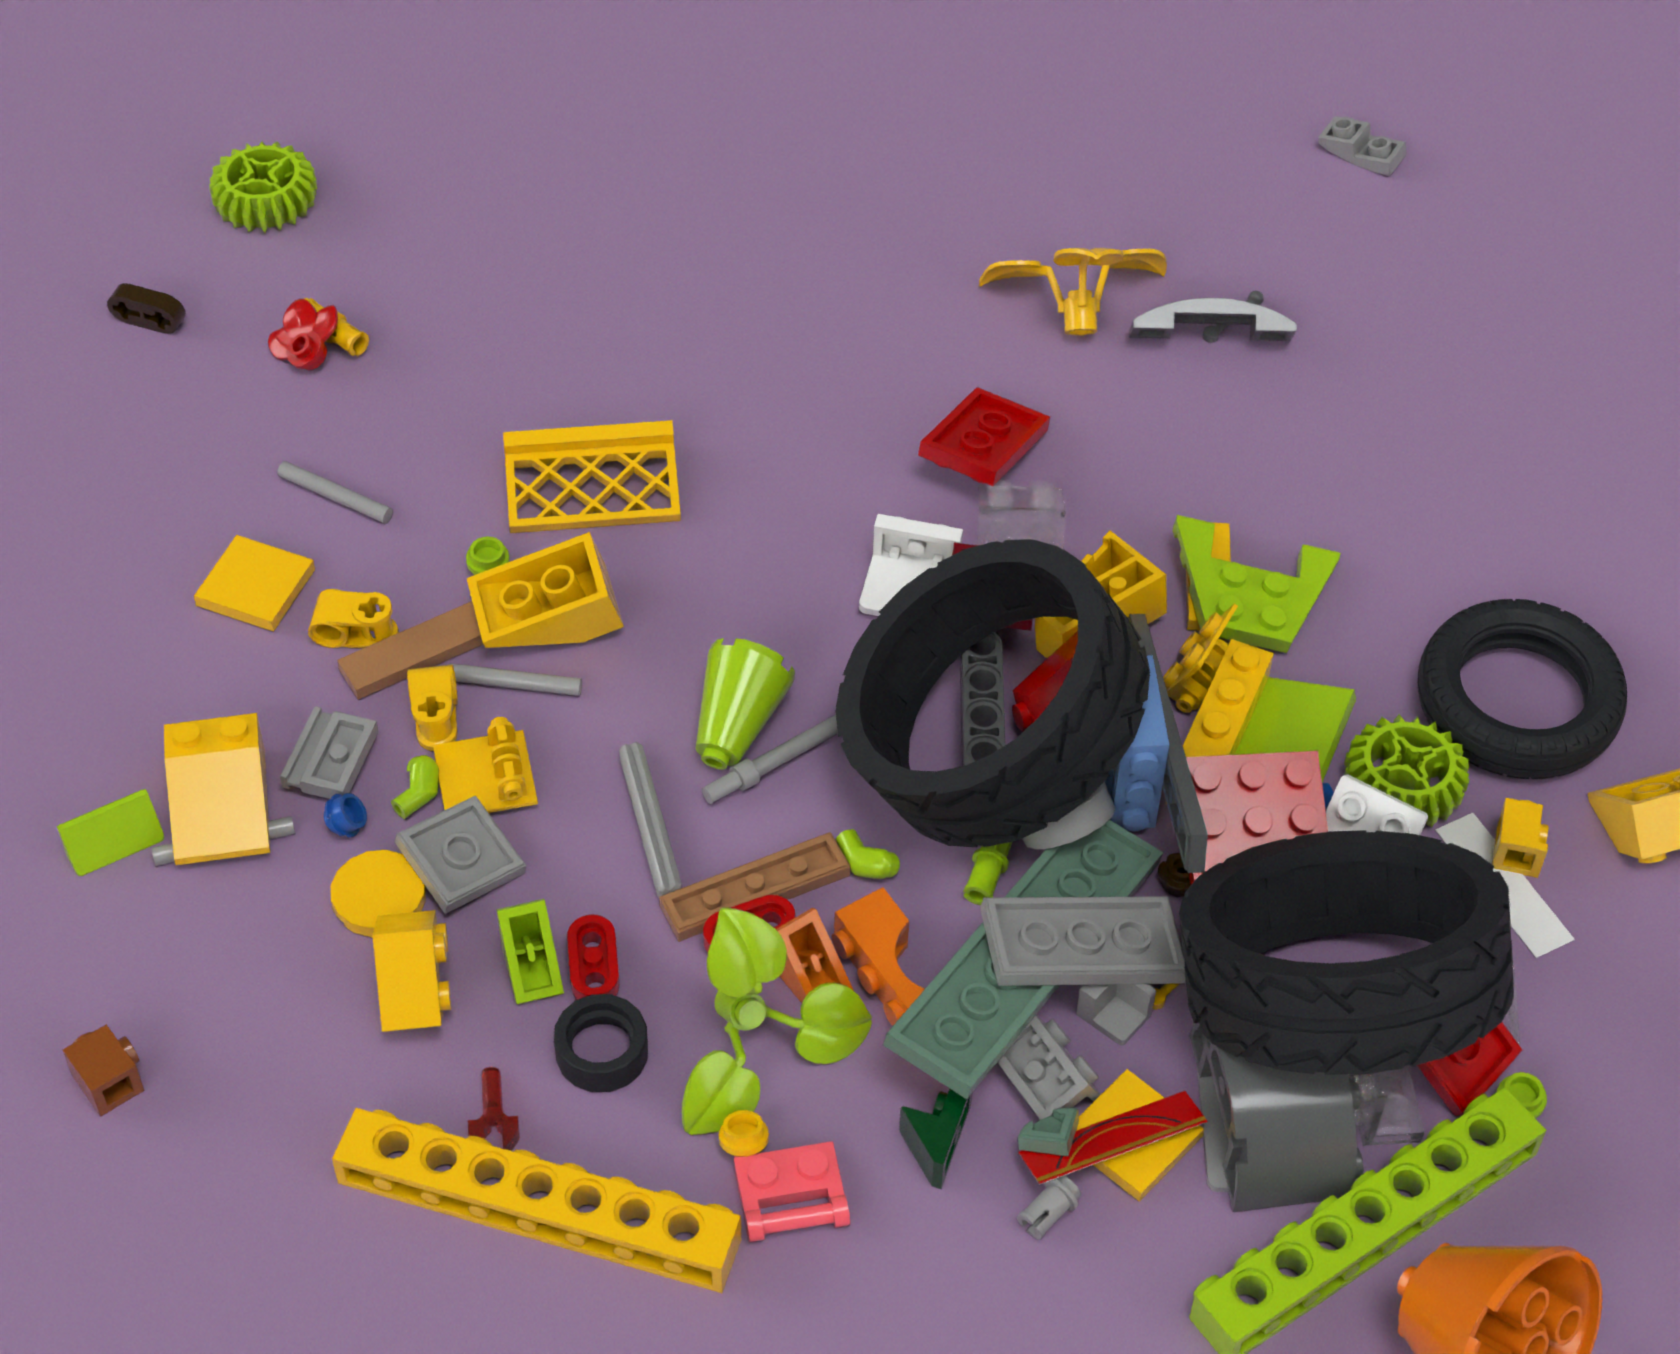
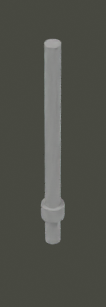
M836 715L752 761L746 758L731 766L729 769L730 773L702 788L705 800L712 804L737 789L745 791L758 784L760 777L837 735Z

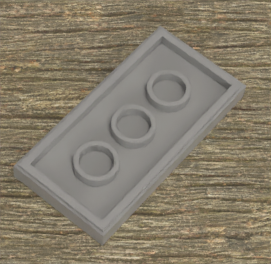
M1168 896L983 898L980 910L998 986L1186 983L1182 944Z

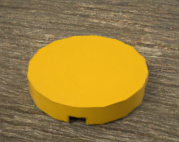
M390 850L367 851L350 858L337 870L331 883V904L337 918L344 922L345 927L353 933L372 937L379 915L421 912L426 902V886L402 853Z

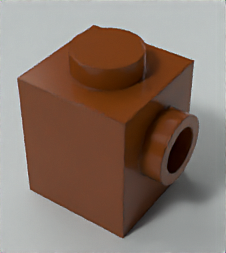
M107 1024L93 1032L79 1036L71 1045L62 1050L72 1077L100 1117L145 1091L135 1065L140 1060L134 1047L126 1036L117 1039Z

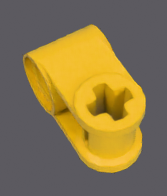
M326 589L318 595L308 628V635L311 640L323 647L363 649L399 633L396 622L390 617L392 615V603L386 595L378 592L363 593ZM376 604L379 605L380 612H377ZM371 631H374L375 639L372 637Z
M453 664L408 669V690L413 719L416 721L418 743L424 749L434 751L433 745L456 741L458 735L456 716L458 696Z

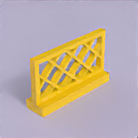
M672 420L503 432L510 533L681 521ZM667 458V466L656 477L641 467L647 459ZM618 461L626 468L613 480L599 470L605 462ZM576 464L584 471L571 483L556 473L563 465ZM534 467L541 474L527 486L515 477L516 468ZM633 473L649 483L637 496L621 486ZM591 476L606 486L594 500L579 489ZM667 478L669 479V486L664 483ZM549 479L564 489L552 502H549L536 492ZM516 489L521 492L517 497H516ZM657 489L670 498L671 508L653 509L644 501ZM614 492L629 503L622 511L610 512L602 504ZM571 496H574L586 505L577 515H567L559 509ZM529 498L544 509L535 518L518 519L517 510Z

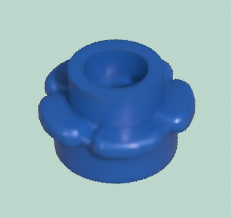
M351 793L344 795L335 794L325 803L324 821L333 833L339 836L346 835L351 838L356 836L359 828L366 824L367 812L362 801L356 795Z

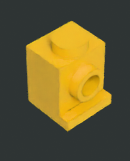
M1505 798L1496 827L1492 865L1495 866L1494 869L1538 878L1548 851V844L1546 842L1549 825L1541 824L1543 805L1529 800Z

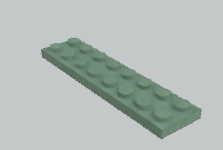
M1108 820L1102 827L1085 837L1068 844L1047 848L1005 897H1133L1159 865L1164 852ZM982 922L887 1032L883 1046L965 1099H968L1060 985L998 986Z

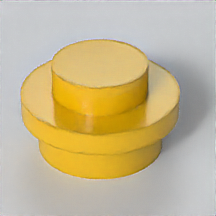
M740 1110L729 1114L724 1119L723 1125L719 1130L721 1148L734 1156L745 1157L757 1154L769 1142L767 1125L763 1122L760 1115L749 1110Z

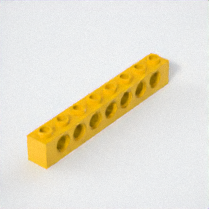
M355 1108L332 1157L338 1184L719 1293H723L742 1240L741 1215L734 1214L725 1206L719 1204H708L705 1206L687 1201L673 1191L660 1190L655 1192L638 1187L632 1181L623 1177L605 1178L588 1173L583 1167L573 1163L559 1165L541 1160L537 1155L527 1150L509 1151L495 1147L480 1137L469 1136L463 1138L452 1135L434 1124L421 1123L417 1125L399 1120L395 1115L384 1110H373L371 1112ZM395 1151L405 1152L397 1158L387 1157V1155ZM443 1164L453 1165V1167L446 1171H434L436 1167ZM488 1178L501 1179L493 1185L481 1184V1182ZM537 1191H545L549 1193L547 1196L540 1199H533L528 1197L529 1195ZM583 1205H594L598 1207L594 1211L588 1213H582L577 1211V1209ZM633 1218H640L646 1221L644 1224L636 1227L625 1224ZM681 1232H690L695 1235L693 1238L684 1241L674 1238L676 1234Z

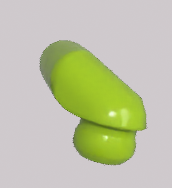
M427 755L413 757L408 762L407 771H410V788L391 800L393 809L402 819L412 815L438 794L439 768L436 762Z
M854 829L845 830L837 836L836 842L851 866L850 870L854 875L865 878L884 879L893 877L898 873L900 861L895 853L880 848L864 847L857 831Z

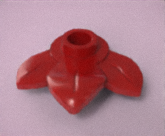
M295 300L285 311L283 316L284 327L269 335L268 347L271 353L278 360H288L290 364L298 369L313 370L319 367L327 355V347L324 342L335 331L337 326L338 314L336 307L330 305L317 312L308 300Z

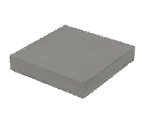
M476 795L397 833L395 837V844L445 914L525 873L526 864Z

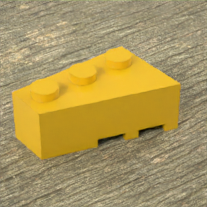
M1109 530L1102 538V546L1093 555L1087 554L1081 562L1085 564L1087 569L1090 570L1127 617H1129V614H1145L1149 624L1167 613L1166 574ZM1069 617L1035 618L1036 650L1046 658L1051 656L1078 631V620Z

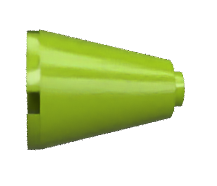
M724 638L717 639L711 644L707 656L696 751L702 756L701 760L703 763L719 770H724L727 766H733L740 762L795 680L794 668L791 666L790 670L787 671L781 665L784 657L762 644L746 639L736 638L733 646L722 645Z

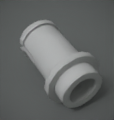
M1065 1175L1045 1182L1046 1189L1024 1211L1017 1215V1220L1022 1227L1028 1222L1032 1224L1026 1232L1036 1239L1040 1240L1045 1235V1232L1067 1210L1074 1211L1078 1207L1077 1200L1081 1197V1192L1076 1184Z

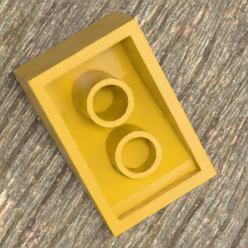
M590 532L466 578L485 648L583 643L624 627L606 564Z
M257 713L164 724V759L175 865L270 853L265 748Z

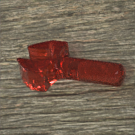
M487 1067L481 1072L483 1114L479 1119L468 1120V1135L486 1140V1137L492 1132V1128L496 1127L497 1131L502 1134L503 1149L512 1151L520 1140L518 1115L507 1116L503 1113L501 1072L496 1067Z

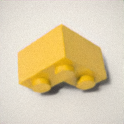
M436 910L379 915L372 937L382 1032L442 1026L443 1011L451 1010L449 981H440L439 963L447 962L448 935L446 923L437 924Z

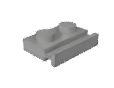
M315 706L280 775L282 787L287 789L290 788V785L299 787L303 793L331 799L335 794L344 795L350 793L379 732L377 721L338 711L329 714L322 712L321 707Z

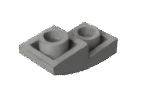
M1335 116L1318 137L1321 146L1341 159L1363 169L1390 176L1406 156V142L1389 139L1385 136H1373L1370 132V122L1354 120L1350 117Z

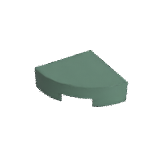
M1078 1108L1052 1110V1116L1041 1119L1034 1124L1033 1120L1028 1122L1018 1135L1019 1150L1068 1156L1079 1123Z

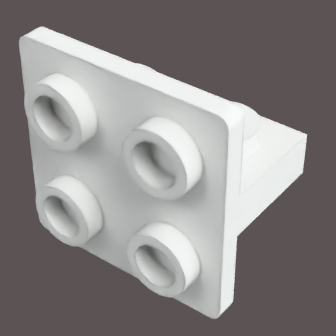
M1348 774L1340 778L1326 810L1328 832L1367 830L1366 832L1389 831L1420 835L1428 819L1427 813Z

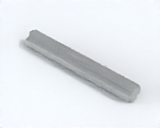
M638 742L630 745L624 744L619 749L620 761L656 893L660 897L681 889L682 883L644 748Z

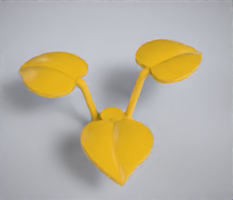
M1065 248L1054 253V262L1060 266L1079 265V290L1069 291L1068 298L1065 300L1052 267L1041 265L1039 261L1008 260L993 263L986 268L980 277L979 287L1004 278L1046 276L1058 304V313H1064L1065 334L1089 335L1097 332V313L1100 312V301L1109 268L1148 270L1164 277L1167 269V260L1165 254L1157 249L1117 250L1112 248H1092L1089 250L1086 248ZM1087 265L1102 267L1094 297H1092L1091 290H1086Z

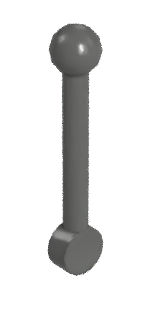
M1252 291L1248 296L1247 302L1261 305L1264 297L1260 291ZM1217 324L1205 327L1203 339L1208 343L1216 342L1219 338V333L1230 324Z

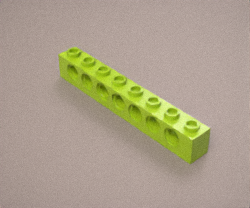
M1506 1087L1490 1097L1486 1094L1478 1096L1467 1106L1464 1115L1453 1122L1449 1119L1441 1121L1429 1132L1427 1139L1416 1147L1408 1144L1398 1150L1390 1159L1388 1166L1377 1173L1373 1169L1368 1170L1353 1183L1351 1190L1340 1198L1332 1195L1323 1200L1313 1211L1312 1217L1300 1225L1296 1221L1287 1224L1276 1234L1273 1243L1261 1251L1253 1248L1244 1253L1234 1264L1233 1270L1221 1278L1217 1275H1212L1205 1279L1193 1293L1194 1300L1189 1319L1218 1354L1249 1353L1537 1155L1547 1130ZM1473 1139L1482 1140L1489 1146L1480 1145ZM1435 1164L1445 1165L1451 1171H1443L1436 1167ZM1396 1190H1406L1414 1197H1405ZM1358 1216H1369L1376 1223H1366L1359 1219ZM1318 1242H1330L1338 1249H1325ZM1290 1268L1299 1276L1289 1277L1282 1274L1278 1269ZM1243 1294L1251 1295L1260 1303L1248 1304L1243 1302L1238 1296Z

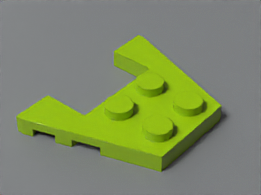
M1177 515L1172 531L1174 538L1179 539L1181 546L1179 556L1182 567L1188 571L1191 582L1189 592L1200 630L1213 613L1217 612L1219 615H1222L1235 603L1238 607L1219 638L1234 639L1249 645L1287 653L1313 605L1324 589L1330 575H1332L1340 559V552L1303 544L1298 554L1296 577L1280 572L1267 571L1237 562L1212 558L1215 523Z

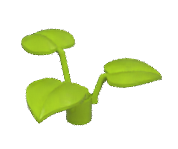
M720 908L717 927L707 956L708 977L711 984L718 990L714 1001L715 1009L722 1018L728 1021L724 1030L730 1035L736 1056L734 1060L727 1052L714 1050L705 1055L692 1070L682 1102V1125L684 1131L690 1135L719 1132L724 1119L729 1114L740 1110L754 1112L760 1098V1081L752 1070L742 1067L746 1061V1054L738 1033L739 1030H752L761 1025L765 1017L794 1028H800L795 1040V1049L798 1054L813 1063L830 1064L852 1054L863 1043L872 1025V1016L859 995L851 988L839 983H825L811 990L801 1005L800 1013L802 1019L793 1018L765 1005L764 1000L758 994L762 992V983L773 981L782 974L787 959L785 942L779 932L769 923L752 913L739 909Z

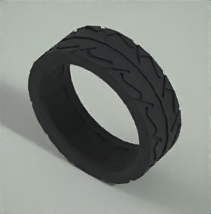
M1034 539L1004 540L1003 543L994 541L967 548L938 562L937 567L928 568L893 596L879 611L880 615L877 619H873L854 646L843 672V675L846 676L844 682L840 683L835 710L838 737H843L844 742L841 743V746L850 765L916 831L925 837L948 846L977 848L980 845L988 847L1017 841L1048 827L1047 823L1057 822L1084 803L1110 776L1108 772L1118 766L1135 739L1145 709L1142 708L1143 702L1148 700L1150 668L1145 646L1140 648L1138 641L1142 640L1129 618L1111 596L1107 594L1103 586L1083 562L1058 546ZM1039 617H1069L1078 620V642L1071 668L1057 695L1040 717L1024 732L993 754L965 766L941 771L910 770L909 745L917 713L930 689L940 676L968 648L991 633L1016 622Z
M1367 830L1329 831L1295 836L1294 839L1290 840L1286 838L1252 847L1226 858L1224 863H1217L1197 877L1185 892L1180 906V931L1182 951L1185 959L1184 971L1188 1008L1194 1024L1199 1023L1197 1029L1213 1045L1236 1057L1240 1055L1246 1057V1061L1276 1070L1308 1074L1324 1072V1075L1370 1074L1398 1070L1406 1065L1413 1067L1447 1057L1474 1044L1478 1037L1483 1038L1503 1021L1513 1003V956L1509 887L1499 871H1493L1495 866L1477 853L1453 843L1445 844L1441 843L1442 840L1412 833L1366 832ZM1335 934H1392L1432 943L1426 947L1397 956L1361 962H1297L1262 954L1273 948L1295 941Z

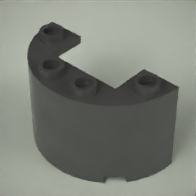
M1199 1023L1193 1025L1189 1037L1200 1078L1213 1077L1229 1140V1146L1222 1165L1233 1212L1322 1202L1332 1195L1340 1198L1349 1192L1355 1179L1359 1178L1364 1172L1363 1159L1360 1150L1357 1148L1354 1110L1360 1107V1092L1356 1080L1348 1079V1075H1324V1072L1308 1074L1276 1070L1246 1061V1057L1241 1055L1236 1057L1213 1045L1197 1029Z

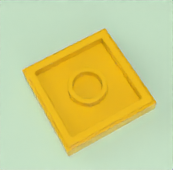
M236 535L195 593V604L198 607L274 632L315 571L314 560Z
M1126 1069L1079 1116L1077 1130L1165 1097L1130 1070ZM1201 1125L1195 1126L1096 1163L1093 1166L1140 1202L1203 1137L1204 1128Z

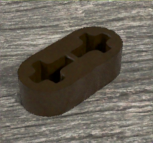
M119 284L107 300L109 311L118 320L160 333H174L186 316L184 306L175 297L133 284Z

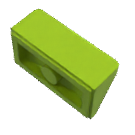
M146 789L137 791L57 826L65 853L78 876H84L164 840L162 827Z

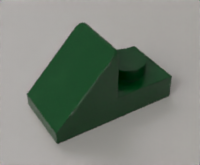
M950 1088L948 1093L940 1091L932 1114L906 1106L900 1108V1133L932 1187L942 1189L971 1107L972 1094L968 1099H965Z

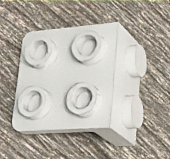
M878 514L874 525L873 556L859 600L860 611L865 614L879 616V611L902 587L928 568H935L938 562L952 556L954 543H962L963 529L943 524L910 520L898 516Z

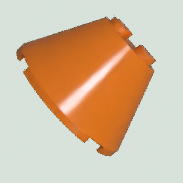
M1443 1243L1437 1250L1428 1255L1417 1268L1414 1266L1408 1267L1398 1281L1397 1291L1402 1296L1399 1308L1398 1334L1407 1341L1414 1354H1591L1598 1334L1602 1313L1601 1279L1591 1259L1567 1246H1453L1450 1243Z

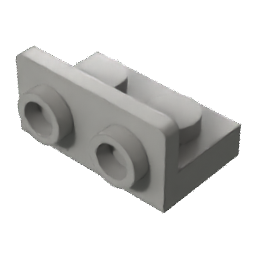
M1035 1015L997 1063L1041 1120L1052 1116V1110L1073 1108L1086 1096L1094 1102L1101 1094L1093 1084L1099 1078L1093 1068L1081 1055L1074 1059L1065 1048L1071 1040L1053 1018L1045 1023L1040 1017Z

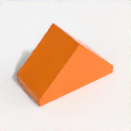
M816 908L807 910L776 929L782 936L787 950L785 968L779 977L801 1003L811 990L825 983L843 984L854 991Z

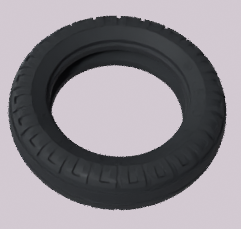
M1498 599L1475 604L1468 607V609H1463L1450 617L1437 629L1422 654L1417 683L1424 715L1429 725L1436 721L1438 733L1451 731V743L1462 744L1463 757L1468 758L1469 763L1477 767L1482 766V769L1502 776L1506 774L1507 777L1529 779V777L1532 779H1547L1577 771L1598 758L1610 746L1622 726L1626 713L1627 684L1624 671L1616 653L1609 643L1602 638V635L1588 623H1583V620L1566 610L1564 612L1560 611L1561 608L1543 602L1538 604L1537 601L1515 599L1513 601V599ZM1518 648L1536 652L1552 659L1572 675L1582 692L1584 706L1575 718L1557 727L1526 729L1511 726L1490 717L1469 699L1462 686L1460 670L1475 655L1492 649Z

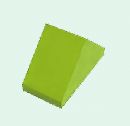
M545 899L496 909L501 946L516 1004L563 994L564 990Z

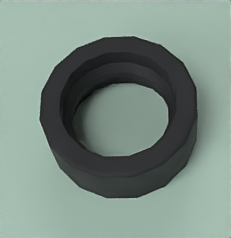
M592 994L574 1001L562 1011L554 1029L555 1056L562 1075L574 1086L590 1092H611L630 1084L641 1074L648 1060L647 1025L641 1012L628 1000L612 994ZM596 1024L617 1026L626 1031L630 1037L629 1049L619 1058L608 1062H590L578 1057L573 1051L572 1042L574 1037L583 1029Z

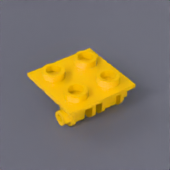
M1235 603L1222 615H1219L1217 612L1213 613L1205 622L1199 634L1194 631L1186 639L1179 650V653L1184 656L1180 663L1177 661L1173 663L1163 676L1168 696L1176 701L1177 708L1182 712L1190 713L1192 710L1198 709L1210 687L1228 647L1225 641L1218 638L1238 607Z
M496 717L491 720L490 726L487 729L488 736L433 745L436 764L439 768L438 777L444 810L475 795L488 813L537 805L538 800L524 731H515L514 725L508 722L507 718Z

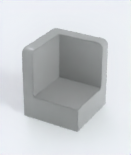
M1149 984L1083 985L1079 992L1076 1015L1117 1044L1123 1046L1152 1016L1156 991Z

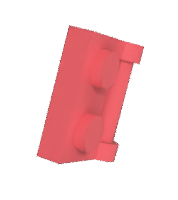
M833 1141L757 1153L745 1157H734V1170L749 1242L764 1240L765 1234L830 1223H833L834 1228L850 1225L848 1202L843 1190ZM828 1198V1203L765 1214L760 1212L761 1208Z

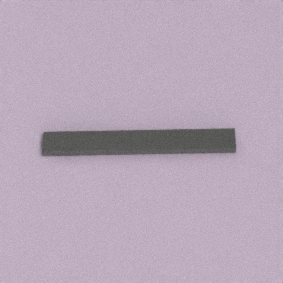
M1129 614V620L1142 639L1138 641L1140 648L1145 646L1147 656L1153 655L1169 739V751L1162 787L1183 865L1187 873L1205 872L1208 833L1145 614Z

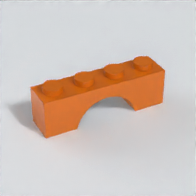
M882 887L835 911L834 933L831 935L838 954L843 959L849 958L857 968L858 978L864 989L869 994L875 993L883 1003L885 1015L893 1026L925 988L913 983L899 967L897 961L908 947L909 920L885 888Z

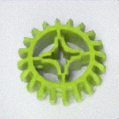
M261 141L259 146L253 147L246 143L245 149L241 151L232 149L231 156L220 157V164L213 167V174L210 177L209 184L213 206L222 216L223 221H231L234 228L244 225L248 232L255 228H262L265 233L269 227L276 226L281 230L282 224L286 222L295 224L297 216H307V209L314 206V199L317 195V181L311 162L305 158L303 152H295L292 145L281 148L278 141L271 146L265 145Z
M1398 714L1393 723L1381 717L1376 726L1366 724L1365 728L1361 731V735H1355V738L1351 741L1349 752L1346 753L1344 761V775L1348 774L1427 813L1428 819L1425 824L1431 828L1438 821V818L1447 821L1453 809H1458L1470 781L1468 778L1469 759L1463 757L1462 744L1451 743V731L1438 733L1436 721L1429 726L1422 725L1418 715L1412 722H1405L1402 716ZM1383 757L1382 765L1374 767L1373 762ZM1438 776L1440 782L1430 787V779Z

